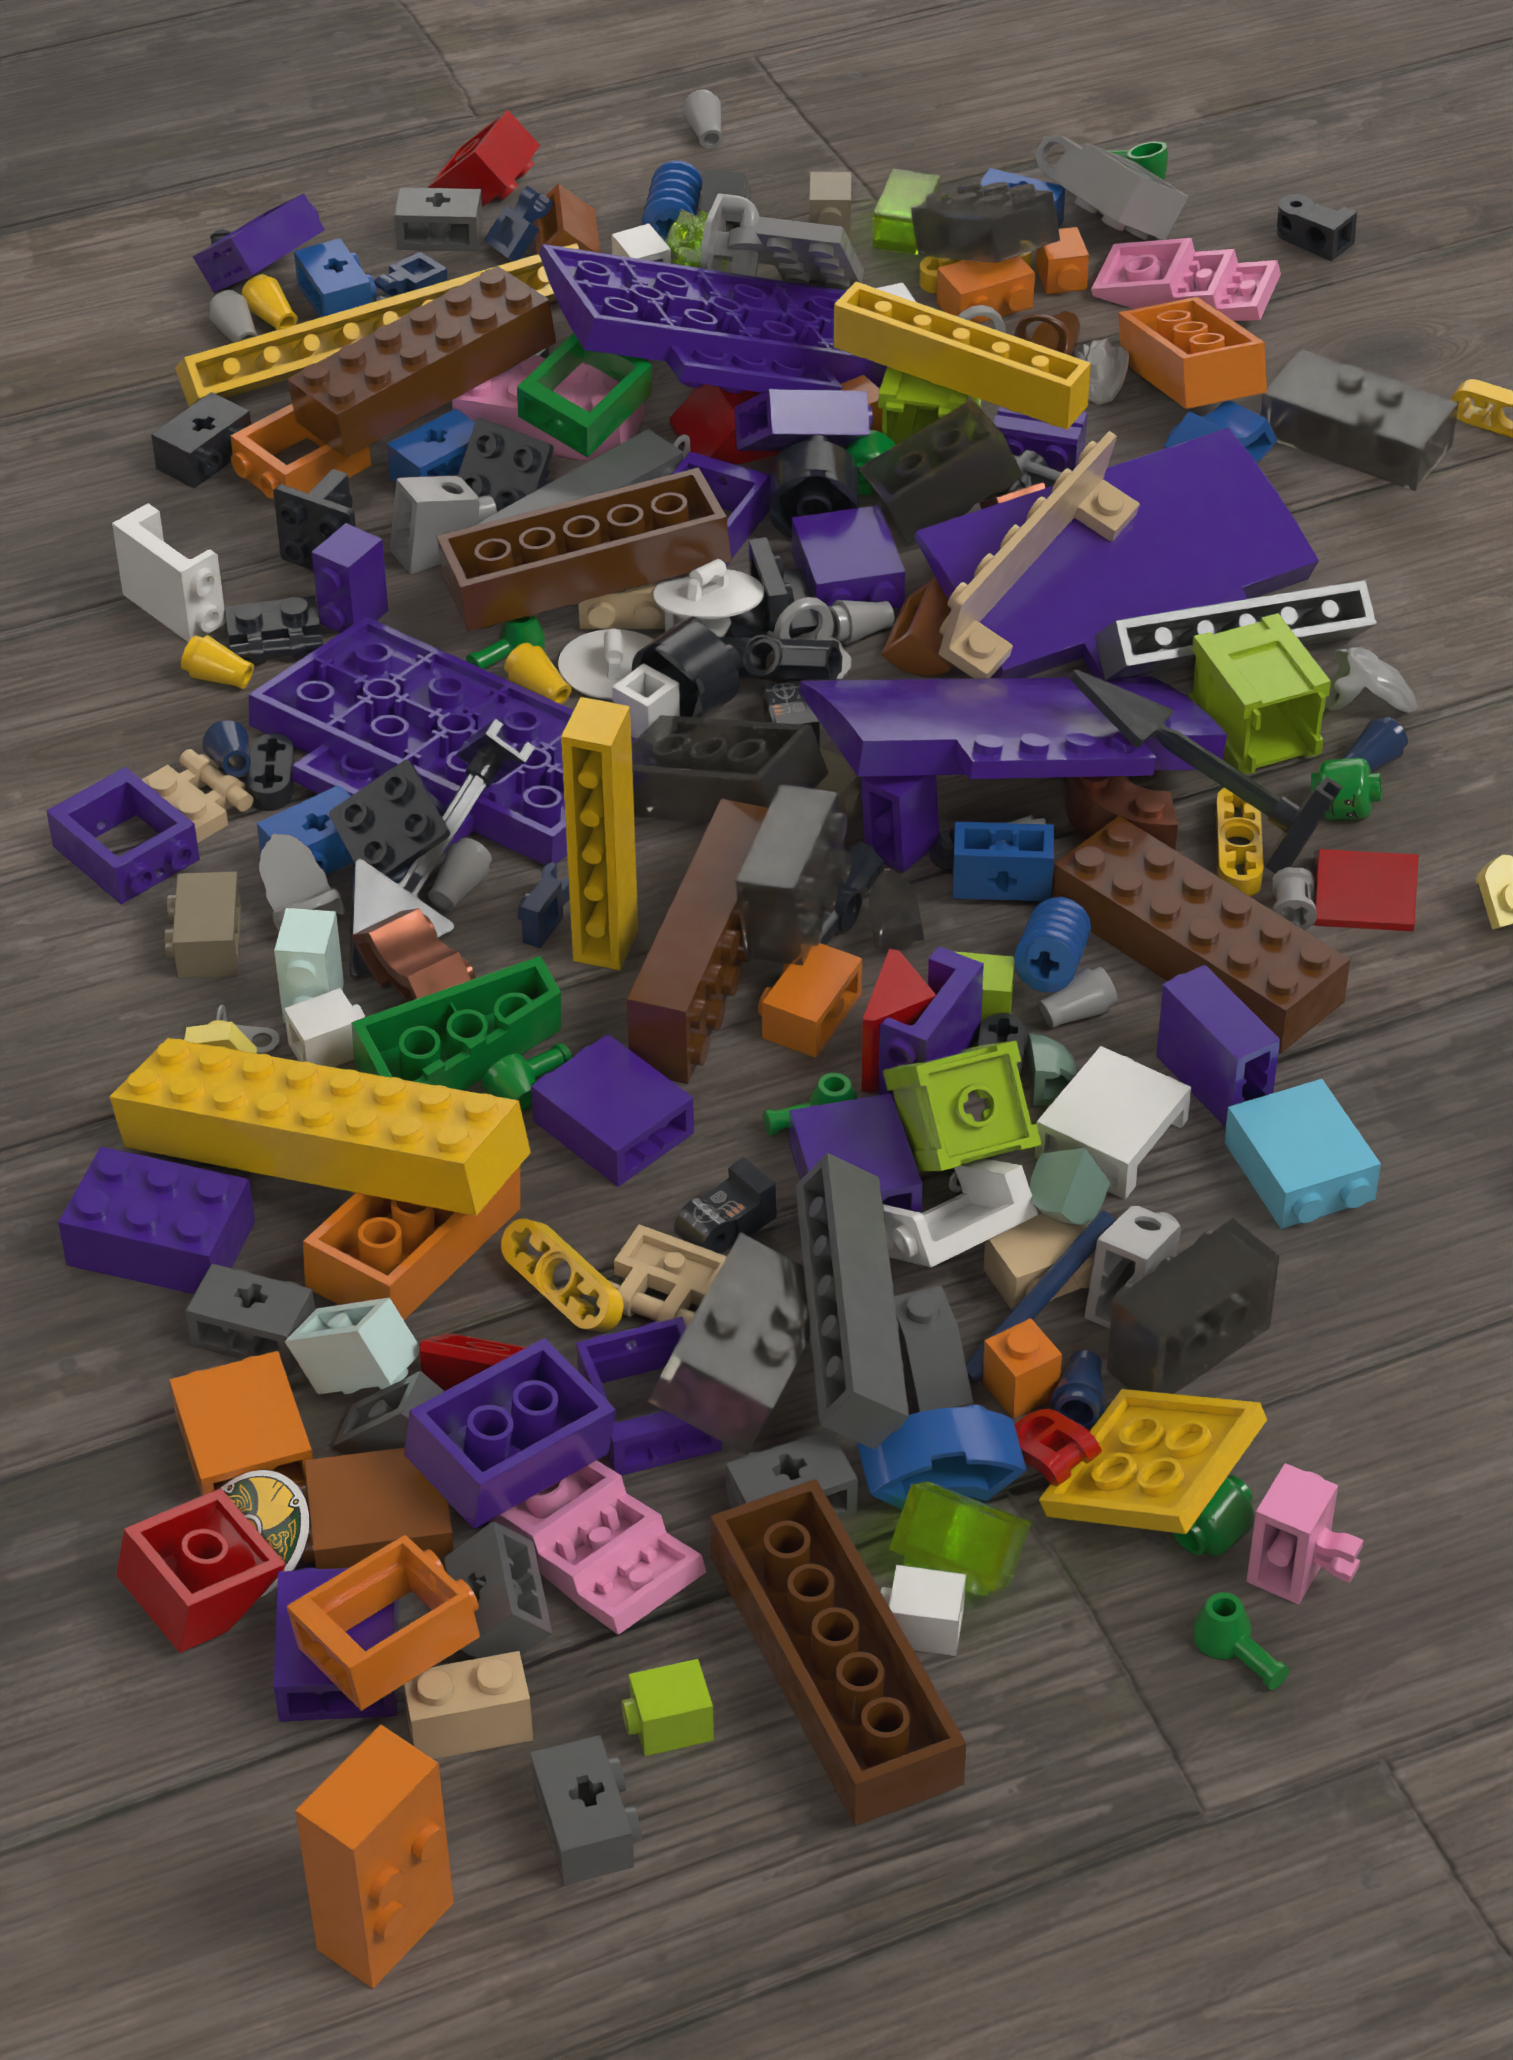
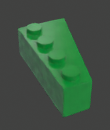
M541 956L523 961L351 1022L354 1061L362 1073L390 1078L396 1077L406 1081L434 1086L441 1085L464 1091L482 1080L486 1072L500 1059L515 1053L522 1055L561 1030V991Z

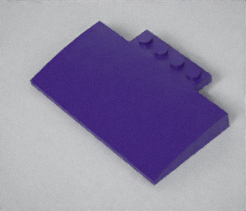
M541 245L539 255L548 281L570 328L584 350L666 361L677 376L678 381L686 386L701 388L703 384L719 386L721 389L731 393H742L743 390H749L761 394L769 389L842 391V383L865 375L878 388L881 387L887 366L834 348V304L844 295L846 290L553 245Z
M1229 427L1108 467L1103 479L1140 503L1137 515L1112 542L1074 518L979 623L1013 645L1008 659L990 678H1026L1081 658L1085 660L1093 677H1104L1094 635L1114 621L1256 598L1309 579L1319 560L1272 484ZM1053 486L916 531L914 538L948 601L960 583L964 582L968 585L975 578L974 573L978 565L988 553L995 556L999 552L1001 543L1008 531L1014 525L1021 527L1027 521L1028 512L1036 500L1041 496L1047 499L1053 493Z
M367 616L249 694V726L266 734H282L292 741L294 747L308 753V755L292 765L293 782L317 794L341 785L352 796L402 761L409 760L416 768L427 790L446 808L467 777L465 770L468 765L455 755L465 740L494 719H497L503 724L496 735L498 738L515 750L526 742H529L535 748L523 765L495 784L492 783L490 787H484L448 846L475 832L545 866L551 862L557 864L567 856L561 736L574 710ZM631 736L634 794L664 762L665 751Z
M1151 676L1123 677L1105 680V677H1096L1171 708L1174 712L1164 724L1166 727L1181 732L1209 752L1223 759L1227 739L1226 732L1195 702L1172 686ZM1069 677L800 681L799 693L858 777L967 775L969 779L1142 776L1153 775L1154 771L1197 770L1168 751L1153 737L1140 748L1135 747L1078 689Z

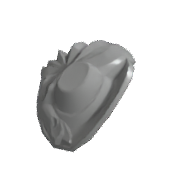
M1107 338L1093 340L1090 346L1083 345L1082 352H1072L1071 356L1091 363L1088 401L1101 405L1112 401L1122 388L1128 369L1129 352L1123 347H1114Z

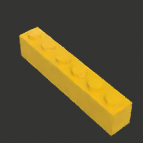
M855 282L834 304V348L1066 430L1070 428L1088 406L1090 362L859 282Z
M580 697L561 736L573 961L621 971L638 933L630 706Z

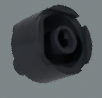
M822 435L808 436L804 441L795 443L781 451L770 464L769 506L774 526L783 535L792 539L793 517L859 508L858 468L853 457L840 446L830 443Z
M694 616L677 623L635 654L632 661V671L644 663L679 683L680 726L677 729L684 725L689 726V729L694 728L730 702L738 692V669L742 667L740 654L733 646L725 645L713 631L706 627L701 619Z

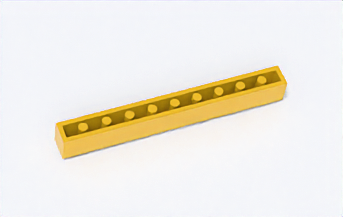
M577 243L565 246L566 248L579 249ZM539 254L499 265L500 268L548 298L550 302L557 300ZM486 270L184 357L175 369L188 407L210 392L227 398L285 381L304 370L308 365L338 352L342 347L357 342L375 332L379 327L398 320L409 314L413 309L424 306L439 298L448 290L459 287L480 276Z

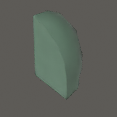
M1028 1033L1025 1049L1033 1106H1050L1077 1075L1079 1069L1073 1055L1062 1044L1043 1034Z
M1084 1147L1040 1154L1031 1176L1029 1188L1032 1194V1203L1042 1214L1064 1224L1085 1225L1091 1222L1101 1209L1110 1181Z

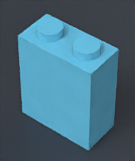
M1323 1079L1228 1107L1224 1143L1280 1229L1299 1223H1309L1319 1217L1347 1208H1357L1367 1202L1376 1200L1381 1163Z

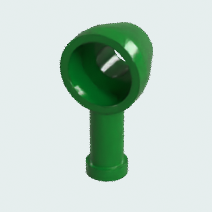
M1146 142L1130 150L1109 151L1137 163L1162 180L1166 178L1168 149L1164 142Z
M536 615L504 622L500 631L499 641L478 652L468 654L466 662L486 670V668L508 657L516 647L523 643L540 646L544 650L545 635Z
M558 1043L553 1045L550 1050L528 1060H525L521 1054H510L497 1061L486 1072L482 1079L481 1087L487 1094L518 1100L522 1112L532 1105L531 1086L536 1083L535 1078L557 1069L572 1059L571 1052L564 1043Z
M828 1073L819 1079L808 1102L778 1110H764L762 1114L763 1123L768 1135H775L780 1130L789 1128V1110L858 1099L848 1077L840 1073Z
M1226 1592L1216 1593L1209 1597L1198 1611L1193 1623L1192 1635L1197 1648L1207 1656L1216 1659L1238 1657L1263 1679L1262 1682L1270 1690L1278 1688L1286 1680L1290 1668L1284 1662L1274 1659L1251 1639L1250 1618L1240 1599Z

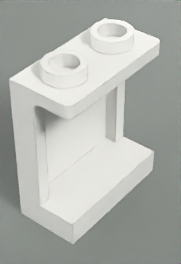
M149 503L112 523L124 596L187 642L194 635L204 637L226 623L218 555L209 549L193 559H187L170 547L163 539L160 511Z
M1100 1046L1038 1119L1037 1127L1042 1145L1035 1146V1158L1038 1159L1042 1153L1085 1147L1110 1181L1107 1192L1125 1200L1136 1187L1138 1164L1171 1124L1181 1128L1188 1120L1191 1087L1170 1076L1139 1064L1126 1056Z
M984 1158L954 1167L963 1194L923 1213L883 1205L889 1257L933 1267L1037 1216L1038 1212L1032 1203V1194L1022 1165Z

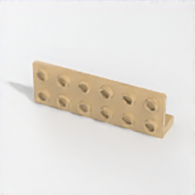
M1109 431L1098 443L1091 441L1081 453L1076 468L1073 471L1067 468L1058 477L1052 489L1053 493L1047 499L1043 496L1039 497L1028 512L1027 521L1021 527L1014 525L1008 531L1001 543L999 552L995 556L988 553L982 559L974 573L975 578L968 585L962 582L957 586L947 604L952 608L951 612L939 631L944 636L938 655L974 679L990 678L1008 659L1013 645L979 623L1074 518L1112 542L1137 515L1140 503L1103 479L1117 439L1115 434Z

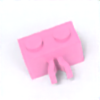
M1286 1463L1283 1465L1256 1510L1247 1583L1299 1605L1321 1567L1338 1579L1348 1583L1352 1581L1360 1565V1560L1356 1558L1363 1547L1364 1540L1347 1533L1331 1531L1338 1485L1324 1480L1316 1473L1303 1471Z

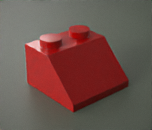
M506 110L462 144L427 188L481 189L482 206H485L496 196L502 201L518 186L514 179H520L532 168L534 162L531 160V157L540 145L510 111Z
M703 384L701 388H695L669 418L670 426L677 437L687 435L690 438V452L735 465L778 455L781 452L737 451L734 407L759 395L760 393L756 391L743 390L742 393H731L721 389L719 386Z
M220 1488L124 1528L116 1576L178 1652L181 1653L228 1632L278 1579V1571H284L286 1564Z

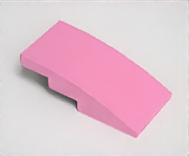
M1192 238L1113 244L1091 291L1094 297L1133 309L1198 297L1233 321L1261 320L1281 272L1278 260L1238 263L1235 249L1195 252Z
M597 1460L488 1521L489 1523L495 1521L532 1540L540 1573L579 1607L618 1635L706 1573L702 1554L668 1534L665 1530L661 1514L627 1494L622 1476Z

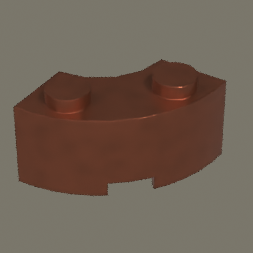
M1124 776L1066 777L1065 812L1075 831L1085 841L1118 816H1121L1176 850L1178 822L1171 792L1146 789L1133 784Z
M420 908L400 911L351 935L364 962L381 988L391 984L404 999V1001L398 1003L399 1005L476 978L472 966L465 958L461 957L459 951L450 949L437 937L432 921L422 913Z

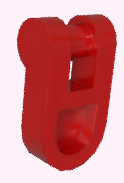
M1043 1409L1029 1413L1014 1424L1025 1463L1040 1471L1055 1487H1058L1070 1478V1470L1081 1461L1088 1464L1102 1453L1098 1441L1089 1430L1055 1410Z

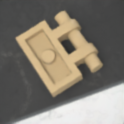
M192 749L185 750L180 756L179 762L187 770L179 774L169 765H166L142 779V781L195 824L197 843L228 826L227 809L235 806L238 810L244 812L253 803V797L245 791V785L234 776L224 775L219 771V766L213 759L206 754L199 755ZM208 785L213 791L204 794L199 789Z
M639 1224L614 1260L615 1275L625 1278L622 1285L609 1282L617 1288L623 1298V1315L632 1317L636 1313L659 1322L683 1317L689 1334L696 1336L701 1329L703 1316L687 1309L691 1303L708 1310L713 1308L735 1274V1259ZM649 1287L669 1296L665 1301L646 1295L644 1292Z

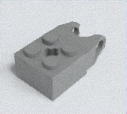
M1055 134L1045 136L1035 153L1039 169L1052 180L1077 196L1074 201L1075 204L1094 214L1099 210L1098 212L1103 215L1101 220L1104 223L1120 231H1123L1125 228V230L1143 240H1147L1149 235L1166 240L1189 197L1137 163L1089 143L1082 147L1066 137ZM1060 144L1064 147L1065 153L1059 159L1057 166L1051 167L1047 161L1048 151L1053 145Z

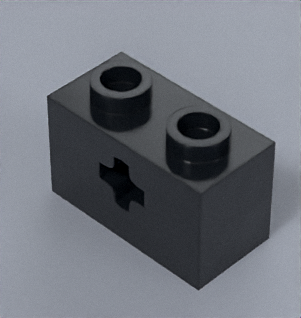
M210 392L151 434L156 469L192 488H196L231 463V456L233 455L231 435L251 425L250 411Z

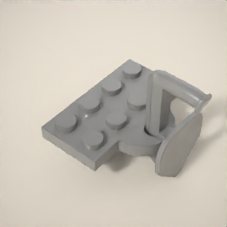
M721 193L717 194L706 219L701 249L702 269L721 271L723 260L732 261L730 273L756 277L758 263L774 265L780 276H785L784 280L787 282L809 284V280L825 281V286L839 290H848L850 285H853L855 282L862 283L864 269L844 228L841 226L760 217L756 206L749 199ZM726 213L741 215L740 227L726 232Z

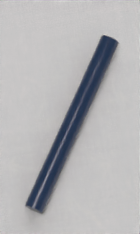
M1101 1210L988 1338L1030 1318L1034 1320L1096 1250L1098 1238L1116 1219L1107 1211ZM984 1343L966 1362L968 1378L975 1384L983 1377Z

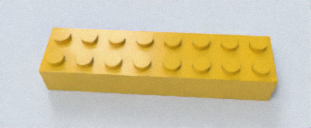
M167 1038L109 1096L124 1147L474 1216L481 1212L531 1153L518 1100L496 1097L491 1094L451 1089L441 1085L434 1086L406 1081L396 1077L390 1078L367 1074L351 1069L345 1070L322 1066L311 1062L272 1057L267 1054L233 1050L223 1046L188 1042L183 1039Z

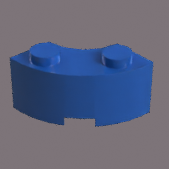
M1228 400L1223 401L1214 411L1206 416H1198L1189 411L1181 423L1172 428L1164 447L1168 448L1229 427L1254 461L1258 463L1278 440L1266 418Z
M981 1405L933 1409L911 1414L905 1420L903 1426L898 1431L892 1432L876 1449L857 1442L870 1495L907 1513L928 1502L947 1497H973L988 1501L1027 1471L1012 1418L986 1410Z

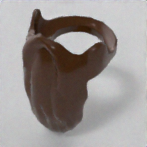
M1067 311L1055 314L1054 316L1043 314L1028 315L1019 321L1014 336L1071 356L1078 342L1080 322L1074 313ZM1034 321H1042L1043 323L1036 328L1033 337L1030 338L1026 331L1027 325Z

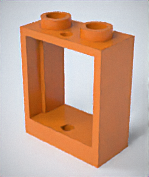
M293 404L231 435L233 452L231 463L233 469L239 477L247 479L262 490L270 499H274L273 490L279 484L309 493L332 469L348 474L349 478L371 466L369 446L345 458L296 422ZM307 437L320 446V448L288 465H285L273 456Z
M403 1535L287 1605L298 1648L361 1711L480 1637L474 1613L479 1609V1605L470 1586L462 1579L455 1581L445 1572L442 1563L430 1549L422 1551L406 1535ZM411 1591L432 1610L367 1651H364L346 1633L347 1630Z

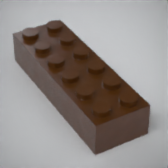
M499 266L482 272L480 276L459 287L448 290L439 298L424 306L413 309L409 314L388 325L379 327L370 335L353 344L342 347L338 352L317 363L308 365L301 372L289 377L287 382L296 422L347 458L555 344L556 337L550 301Z
M699 467L437 536L443 578L467 631L490 628L502 622L521 617L535 616L547 610L566 605H576L592 598L623 592L627 589L652 582L668 580L671 577L690 573L716 559H720L724 563L731 562L727 517Z
M721 798L627 997L629 1050L671 1081L688 1084L696 1065H704L709 1051L711 1031H718L724 1019L727 995L733 997L736 994L740 981V966L742 962H750L755 947L757 928L763 930L768 921L770 899L772 896L778 897L781 893L785 871L784 868L778 867V860L782 854L785 836L784 832L778 831V810Z
M1121 816L1111 821L1054 864L1052 898L1064 897L1074 900L1082 906L1090 918V932L1166 981L1206 965L1280 1039L1278 1052L1280 1054L1345 1002L1350 958Z
M817 1479L711 1515V1558L854 1826L964 1785L966 1742Z

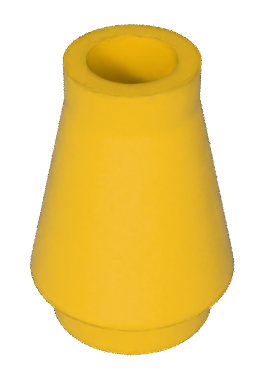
M259 274L246 282L242 289V296L246 298L249 309L253 314L273 326L276 330L296 325L298 317L292 311L275 278Z
M194 635L186 645L181 659V669L189 672L190 678L232 685L241 689L246 688L254 670L253 663L242 659L209 635L203 638Z
M523 643L516 647L507 657L504 669L508 673L510 682L561 705L570 696L571 686L563 680L540 646Z

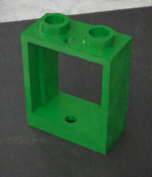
M572 333L517 386L518 417L588 458L652 395V364L648 363L644 358L584 350L575 334ZM583 361L620 382L590 412L553 391Z

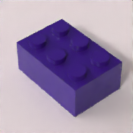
M100 1147L61 1216L58 1225L66 1265L195 1294L211 1264L232 1268L255 1223L249 1179Z
M543 1338L409 1410L404 1455L470 1526L475 1529L607 1455L616 1409L546 1338Z

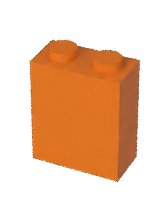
M278 1351L247 1357L241 1361L206 1370H198L184 1376L169 1379L176 1418L201 1496L220 1489L235 1477L257 1470L278 1472L291 1479L295 1484L307 1483L304 1460L313 1459L312 1449Z

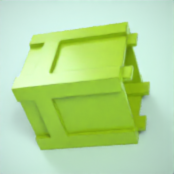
M887 366L879 391L878 408H883L882 433L893 440L899 450V466L906 464L936 468L938 471L955 474V461L958 458L961 446L968 439H974L981 415L982 400Z
M1279 613L1262 617L1261 622L1216 634L1207 632L1193 637L1192 651L1196 655L1193 692L1188 694V698L1209 714L1226 732L1227 739L1223 758L1229 765L1247 775L1255 773L1256 768L1302 755L1307 758L1322 753L1324 739L1320 732L1325 701L1330 693L1331 681Z
M1017 1041L980 1045L961 1050L960 1054L883 1070L887 1090H893L898 1114L918 1172L943 1171L972 1161L1042 1145L1037 1124H1031L1017 1067V1062H1021ZM975 1090L977 1098H983L985 1109L981 1111V1120L974 1121L972 1114H966L963 1106L968 1101V1094Z

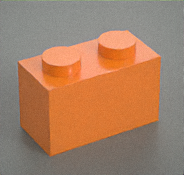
M1012 247L937 268L936 303L944 312L954 316H958L964 310L978 305L992 307L1001 317L1033 308L1035 272ZM976 316L969 321L979 324L991 319L986 316Z
M808 939L796 956L791 955L787 959L781 977L773 988L767 987L760 998L758 1014L762 1016V1038L817 1058L862 995V958Z

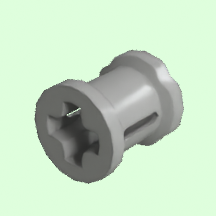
M1286 867L1279 870L1272 878V894L1277 899L1272 911L1303 930L1309 929L1317 918L1316 905L1311 900V897L1314 895L1315 877L1310 871L1301 867Z

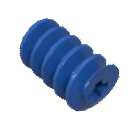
M684 161L664 163L655 170L651 179L647 203L642 216V225L650 224L669 248L684 245L689 241L693 232L692 228L695 223L694 219L697 214L702 190V177L692 164Z
M1064 897L1049 898L1038 904L1030 914L1023 935L1017 945L1014 962L1019 977L1032 989L1043 993L1057 992L1066 988L1074 978L1091 930L1089 916L1084 908L1074 900Z

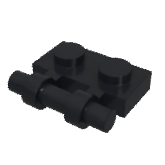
M315 596L290 597L283 600L243 603L241 605L224 607L230 650L242 659L251 661L254 665L264 664L267 658L292 655L293 660L302 659L307 653H311L324 645Z

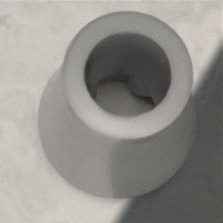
M708 90L692 92L685 100L683 115L699 138L700 144L705 148H714L723 140L721 132V102L717 96Z
M226 290L212 298L209 303V319L233 343L258 336L248 302L244 296L235 291Z
M836 600L832 606H828L834 622L832 637L844 646L882 629L891 628L894 624L893 608L888 601Z
M461 838L457 843L449 845L434 886L428 893L430 901L442 910L452 911L464 896L489 875V864L492 861L489 851L482 844L470 838Z
M1099 966L1093 970L1085 967L1074 976L1066 988L1052 993L1049 997L1039 1001L1038 1005L1045 1022L1053 1029L1064 1023L1108 1013L1109 1006L1117 1003L1118 997L1109 975L1102 967Z

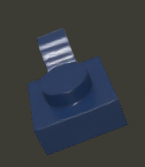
M526 186L522 190L514 209L507 205L504 206L484 240L512 261L520 260L540 229L533 222L544 217L550 211L553 201L544 194H539L530 186Z
M421 251L389 265V274L380 275L374 280L375 286L385 292L382 296L375 298V302L448 281L447 268Z
M553 862L543 868L542 879L531 893L527 892L523 896L518 908V919L522 922L523 943L538 948L543 946L564 918L563 906L570 899L569 877L562 880L557 879V864Z

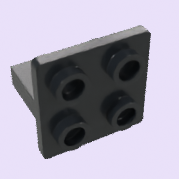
M478 418L475 422L458 477L462 478L478 497L491 496L498 512L554 481V479L549 478L551 470L548 469L554 447L552 444L489 420Z
M332 469L309 493L279 484L273 490L280 556L285 561L314 571L312 551L345 523L356 527L355 513L351 509L353 499L350 495L348 474Z
M767 537L749 540V575L756 578L763 585L764 597L751 610L729 617L731 620V625L728 629L731 637L753 638L758 635L767 636L768 631L774 632L775 624L780 614L789 605L799 599L813 598L803 570L797 568L783 571L781 557L779 554L773 555ZM808 609L797 614L790 623L789 635L800 636L801 634L814 631L818 626V611Z
M409 760L402 761L329 812V816L353 861L362 859L388 878L446 840L451 834L442 818L446 807L427 790L416 768Z

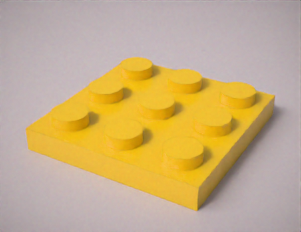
M1121 1389L1090 1430V1433L1098 1441L1102 1453L1088 1464L1083 1461L1070 1470L1071 1477L1058 1487L1050 1484L1040 1497L1039 1502L1046 1517L1187 1534L1267 1421V1417L1260 1402Z

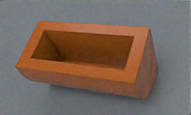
M558 183L546 195V197L553 201L550 211L544 217L533 222L534 225L540 228L535 235L536 253L539 254L542 244L565 247L575 243L578 244L579 250L601 253L595 209Z
M936 577L905 599L881 654L895 667L919 676L940 675L951 670L953 665L938 655L944 636L939 631L952 608L947 605L948 599Z

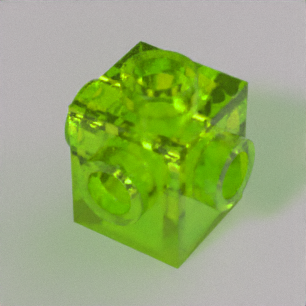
M682 209L678 218L672 224L665 243L669 246L671 252L676 254L673 262L677 265L701 268L702 242L706 219L709 213L700 210L698 215L695 216ZM723 260L721 271L726 266L727 260Z

